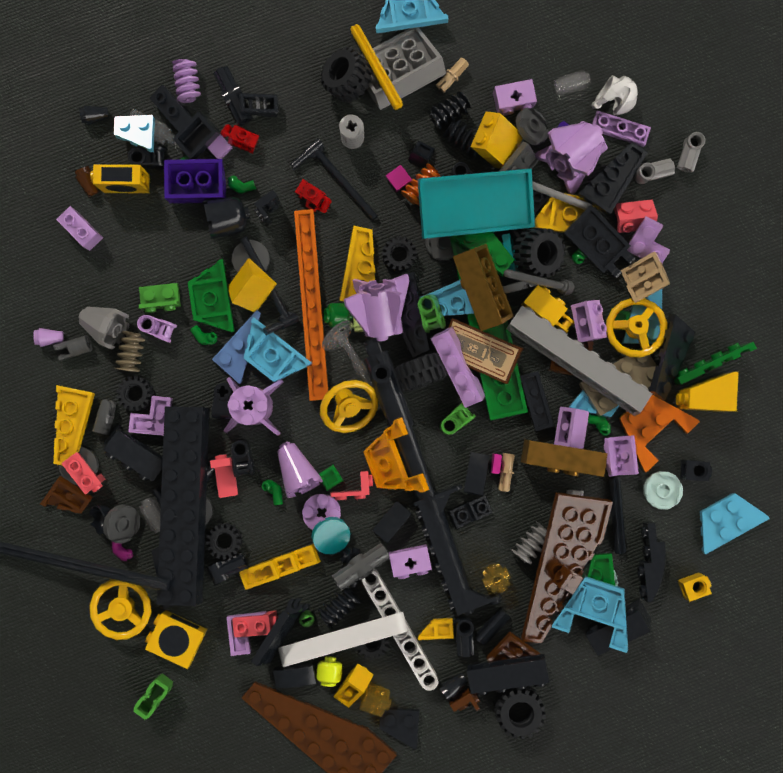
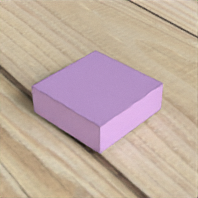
M220 134L207 149L217 159H222L233 148Z

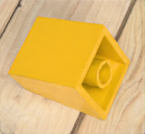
M738 372L723 373L679 390V393L676 395L678 409L717 412L737 411Z

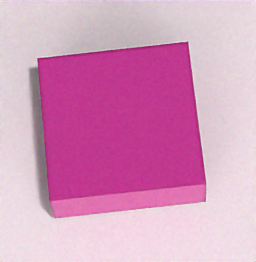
M401 165L386 175V179L396 192L404 188L412 180Z
M492 454L491 473H500L502 461L500 454Z

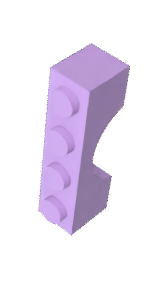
M453 327L435 334L431 340L464 407L466 408L483 401L485 397L484 390L478 378L472 374L466 364L461 350V343Z

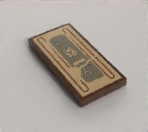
M452 318L448 328L453 327L461 343L462 354L467 366L508 384L523 348Z

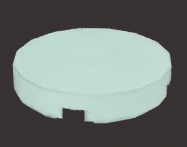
M659 471L651 474L646 479L644 496L651 506L657 509L668 510L680 502L683 496V486L676 475L670 472Z

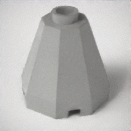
M86 307L79 314V324L98 344L113 350L115 348L113 345L115 343L120 344L122 342L120 338L125 337L121 331H128L129 323L126 322V318L129 319V315L114 308Z

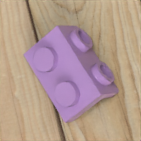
M635 436L605 438L604 451L608 453L606 462L608 476L639 474Z

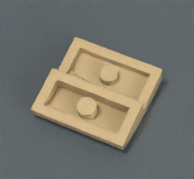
M655 251L621 270L627 283L626 287L634 303L670 285L665 269Z

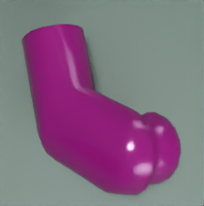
M111 541L113 553L120 560L127 561V559L133 557L131 549L125 550L122 544Z

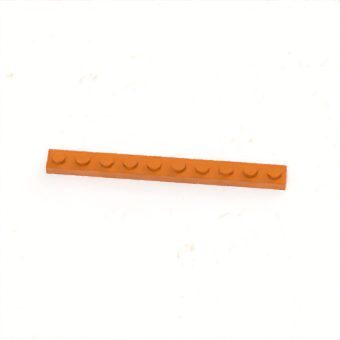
M310 209L294 211L305 350L306 358L312 362L307 367L310 401L323 400L329 390L314 210Z

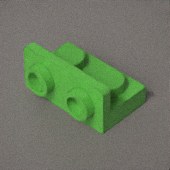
M178 283L139 287L141 304L138 306L145 313L157 312L156 309L163 308L164 311L176 310L175 307H181Z

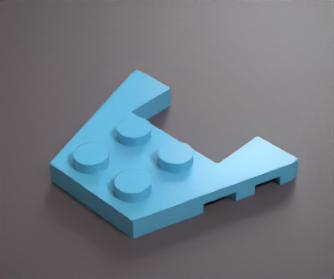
M586 576L553 623L552 628L569 633L574 615L577 614L614 627L609 647L627 653L625 589Z

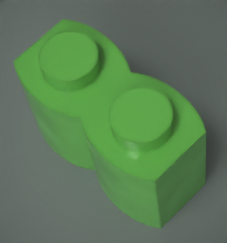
M163 673L157 676L148 686L144 695L135 704L134 712L144 720L149 718L171 690L173 681Z

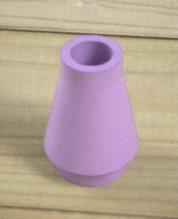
M43 328L34 330L35 345L43 347L64 342L63 331Z

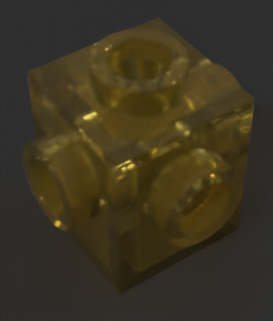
M491 564L482 572L485 577L482 581L486 589H491L493 593L496 591L501 593L510 585L508 579L511 576L507 568H502L500 564ZM495 577L501 578V580L494 582Z
M369 683L365 692L361 695L360 710L382 717L385 710L388 711L392 699L389 698L390 690Z

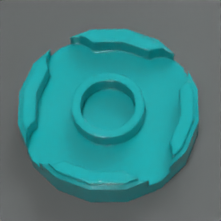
M338 517L325 518L326 520L316 524L312 531V541L319 552L335 554L346 547L351 534L344 520Z

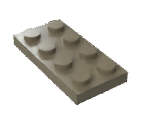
M651 355L642 358L625 356L613 363L618 371L630 375L636 383L643 384L647 388L650 387L654 370L657 366ZM585 382L579 383L593 409L596 410L598 417L618 406Z

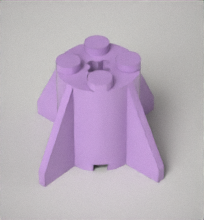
M581 121L578 124L553 128L548 132L551 145L538 151L535 157L540 161L548 163L551 170L556 169L559 172L557 176L565 182L568 194L573 195L577 192L585 175L588 176L594 171L600 155L608 147L602 136L603 130L599 125L593 126L590 123Z
M408 274L401 275L392 280L382 279L383 283H376V280L365 282L353 279V287L356 294L345 298L344 303L347 310L365 332V336L376 338L377 341H385L388 339V336L403 333L401 315L409 285Z
M228 377L227 381L233 390V394L228 401L229 413L232 418L225 427L224 432L228 433L238 423L244 425L264 424L279 436L281 432L269 420L273 411V401L270 394L284 382L280 379L263 390L249 385L239 387L231 377ZM250 402H253V404H252L253 409H252V410L249 409V404H250Z

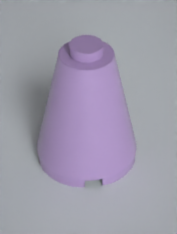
M285 442L281 444L277 453L287 498L296 497V492L304 494L320 485L319 482L323 481L321 476L295 443Z

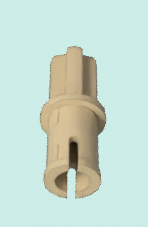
M460 58L450 70L447 69L445 76L436 84L439 90L442 89L441 91L445 93L454 81L459 80L458 77L469 66L468 62L464 58Z
M503 453L498 487L500 491L509 492L511 477L514 474L512 472L514 454Z

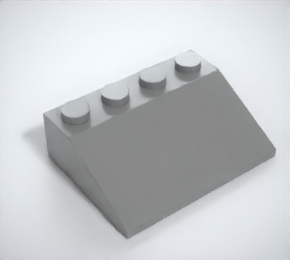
M419 27L407 29L373 48L401 99L446 74L442 56ZM373 73L371 75L372 81L369 82L367 91L378 108L382 110L391 105Z

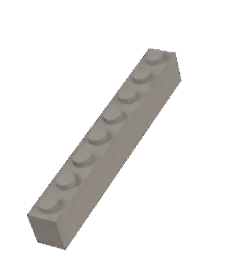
M521 306L506 328L633 416L641 413L652 396V393L648 391L649 389L645 385L636 383L630 375L618 371L615 365L602 360L596 352L587 350L581 342L569 338L565 331L556 329L551 325L550 321L535 315L531 308Z

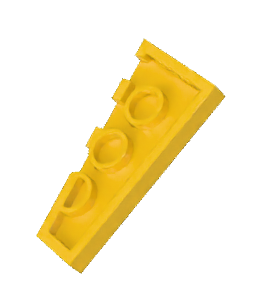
M353 226L340 302H344L345 298L356 294L353 287V279L365 282L375 280L372 229Z
M56 385L58 396L55 407L57 410V421H55L56 438L54 439L53 464L63 466L62 462L80 451L95 394Z

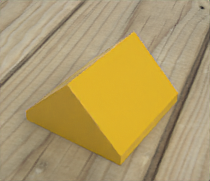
M249 258L229 284L228 291L233 304L255 312L261 307L277 283Z

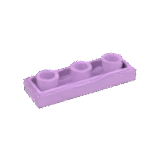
M598 110L592 122L593 126L599 125L602 128L604 135L629 143L633 142L642 147L646 145L651 127Z

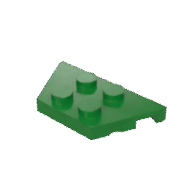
M220 259L215 265L209 269L207 268L198 277H194L188 282L192 315L194 321L233 333L235 329L224 260Z

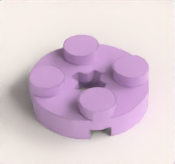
M315 494L311 496L304 504L302 510L303 520L312 530L318 522L326 520L322 516H317L318 508H325L327 510L325 518H340L341 516L338 501L328 494Z

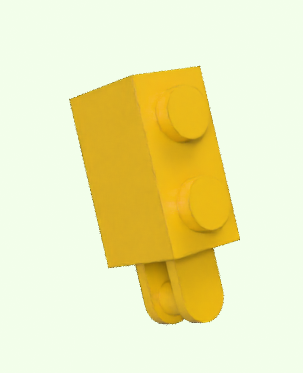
M537 285L521 305L525 308H531L535 315L547 319L553 327L555 325L568 333V328L575 323L565 314L568 309L565 307V302L558 297L555 299L550 295L551 291L545 286L540 287ZM561 317L565 320L563 324L558 322Z

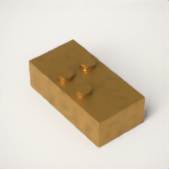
M487 244L453 256L461 277V286L466 290L480 330L483 331L498 326L512 318V310Z
M524 440L521 462L548 467L547 471L559 473L560 469L567 475L578 476L579 473L604 477L608 453Z

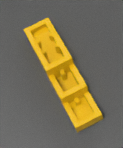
M314 544L251 566L240 571L239 574L245 590L318 564L321 561Z

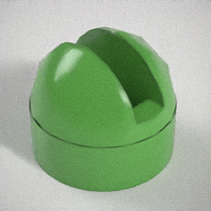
M304 611L299 617V622L303 627H310L315 620V616L311 611ZM311 617V620L305 623L302 622V620Z

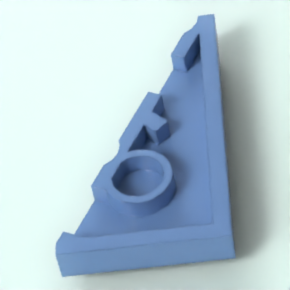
M258 310L255 311L212 359L239 384L243 381L242 378L248 363L244 359V354L248 344V334H250L251 320L254 317L260 321L261 313Z

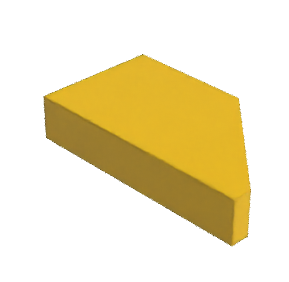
M453 618L433 619L418 635V640L454 639Z

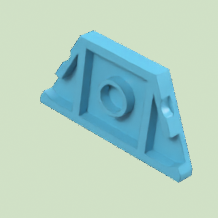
M385 0L379 22L376 24V34L448 23V15L440 10L436 0Z
M252 318L244 359L265 376L276 382L312 364L311 361L274 332L265 335L263 328L266 326L256 318Z
M732 493L701 510L703 554L713 551L770 519L769 516L736 493Z

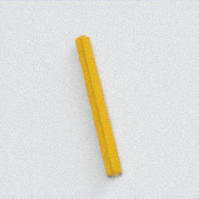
M355 24L351 26L350 30L365 59L369 62L393 109L398 110L402 108L403 103L360 25Z

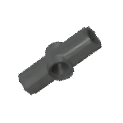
M380 543L365 554H359L352 558L348 565L333 574L332 578L342 591L356 580L366 578L373 572L374 568L388 560L390 556L385 547Z

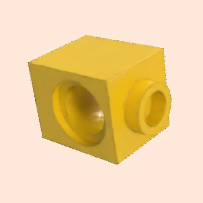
M701 573L677 580L684 599L689 602L712 594L709 578ZM699 582V588L694 591V583Z

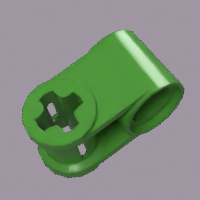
M432 294L420 298L418 308L424 331L429 333L430 330L440 327L444 329L446 323L438 298ZM426 299L432 302L431 309L425 306L424 302Z
M461 403L440 422V430L446 435L454 434L473 420L476 415L472 414ZM446 421H451L454 425L451 432L446 431L444 428Z

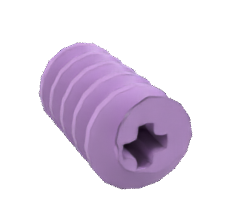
M187 59L172 61L174 65L173 72L175 73L174 79L176 80L175 87L177 88L176 94L178 95L177 100L181 103L194 102L196 97L201 95L200 92L195 91L200 88L199 84H194V82L199 80L198 77L193 76L198 73L196 69H192V67L197 65L196 62Z

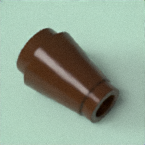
M86 166L75 171V178L89 197L99 193V191L91 182L90 173L93 170Z

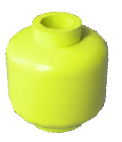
M326 656L325 660L318 662L316 678L321 682L322 686L334 687L336 683L341 681L342 663L336 661V657Z

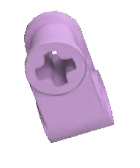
M143 315L137 321V326L142 332L171 343L170 338L174 328L177 327L176 324L149 315ZM150 319L152 326L149 329H145L143 326L144 322Z

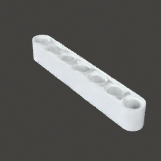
M376 569L371 573L376 576L374 582L370 583L367 582L366 578L362 579L364 587L382 617L388 616L385 614V610L389 607L395 609V614L401 612ZM381 590L386 593V596L383 599H378L375 593ZM406 621L408 631L393 637L421 686L427 691L434 690L438 685L437 674ZM409 641L415 644L414 648L410 650L404 647L405 643ZM420 658L424 660V664L416 666L414 661ZM432 676L434 680L431 683H426L424 678Z
M399 612L278 648L282 666L286 667L407 632L408 627L404 613Z

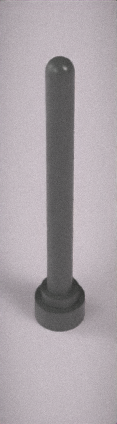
M509 269L504 271L505 277L554 288L563 295H570L574 290V283L570 280L563 279L558 282Z

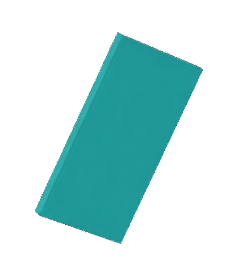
M532 169L417 179L422 239L535 227Z

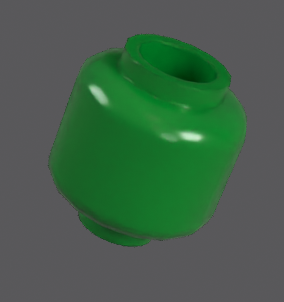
M330 303L324 309V321L331 328L347 327L349 321L353 319V316L345 307V303Z

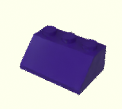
M223 159L164 160L165 199L171 204L203 203L205 200L226 198Z

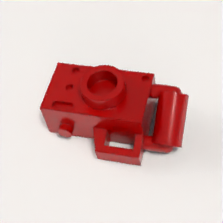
M226 124L221 131L223 137H229L228 144L253 154L259 135L237 125H234L232 128L229 124Z
M302 179L295 190L300 199L306 200L305 206L307 208L313 209L309 206L310 203L316 206L313 209L315 213L317 210L326 213L332 202L323 191Z

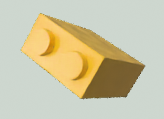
M485 112L470 147L494 168L501 169L520 146L523 138L519 134L518 129L501 113Z

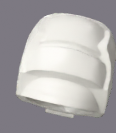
M612 75L596 96L595 101L592 103V108L599 109L602 104L614 99V115L629 112L634 108L637 101L638 90L635 82L626 76L617 78Z

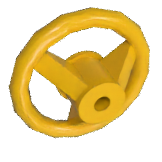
M629 298L620 301L611 309L606 320V334L610 344L618 352L628 357L642 358L653 354L663 345L666 339L664 338L665 330H668V322L664 312L656 303L645 298L634 303L633 299ZM631 305L647 307L642 315L633 316L628 320L615 321L617 314ZM654 312L660 323V333L656 341L650 346L647 338L648 319ZM613 329L625 330L629 337L638 339L642 350H631L622 346L616 339Z
M358 380L344 381L333 386L325 394L320 404V417L324 425L332 431L340 433L355 432L365 427L374 418L378 410V399L375 389L368 383ZM356 387L365 390L369 394L371 401L354 395L347 388ZM335 396L337 405L332 422L327 414V408L331 399ZM360 409H369L367 415L360 421L352 425H341L345 417L355 416Z
M110 579L101 584L93 593L89 605L90 618L95 628L105 637L115 640L130 639L138 635L148 624L151 615V600L142 586ZM113 586H119L118 597L110 602L108 610L98 614L97 605L102 594ZM128 587L135 590L143 601L144 612L142 618L135 610L134 600L129 597ZM110 617L116 621L128 619L135 627L127 632H115L106 628L101 622Z

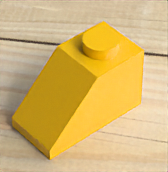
M357 664L347 675L333 697L349 708L365 692L373 674L366 667Z

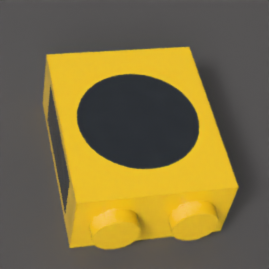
M93 164V171L90 173L91 182L103 193H149L150 174L141 165Z
M165 610L162 614L157 615L153 623L156 625L153 632H149L145 640L148 643L145 650L188 669L194 660L207 629Z

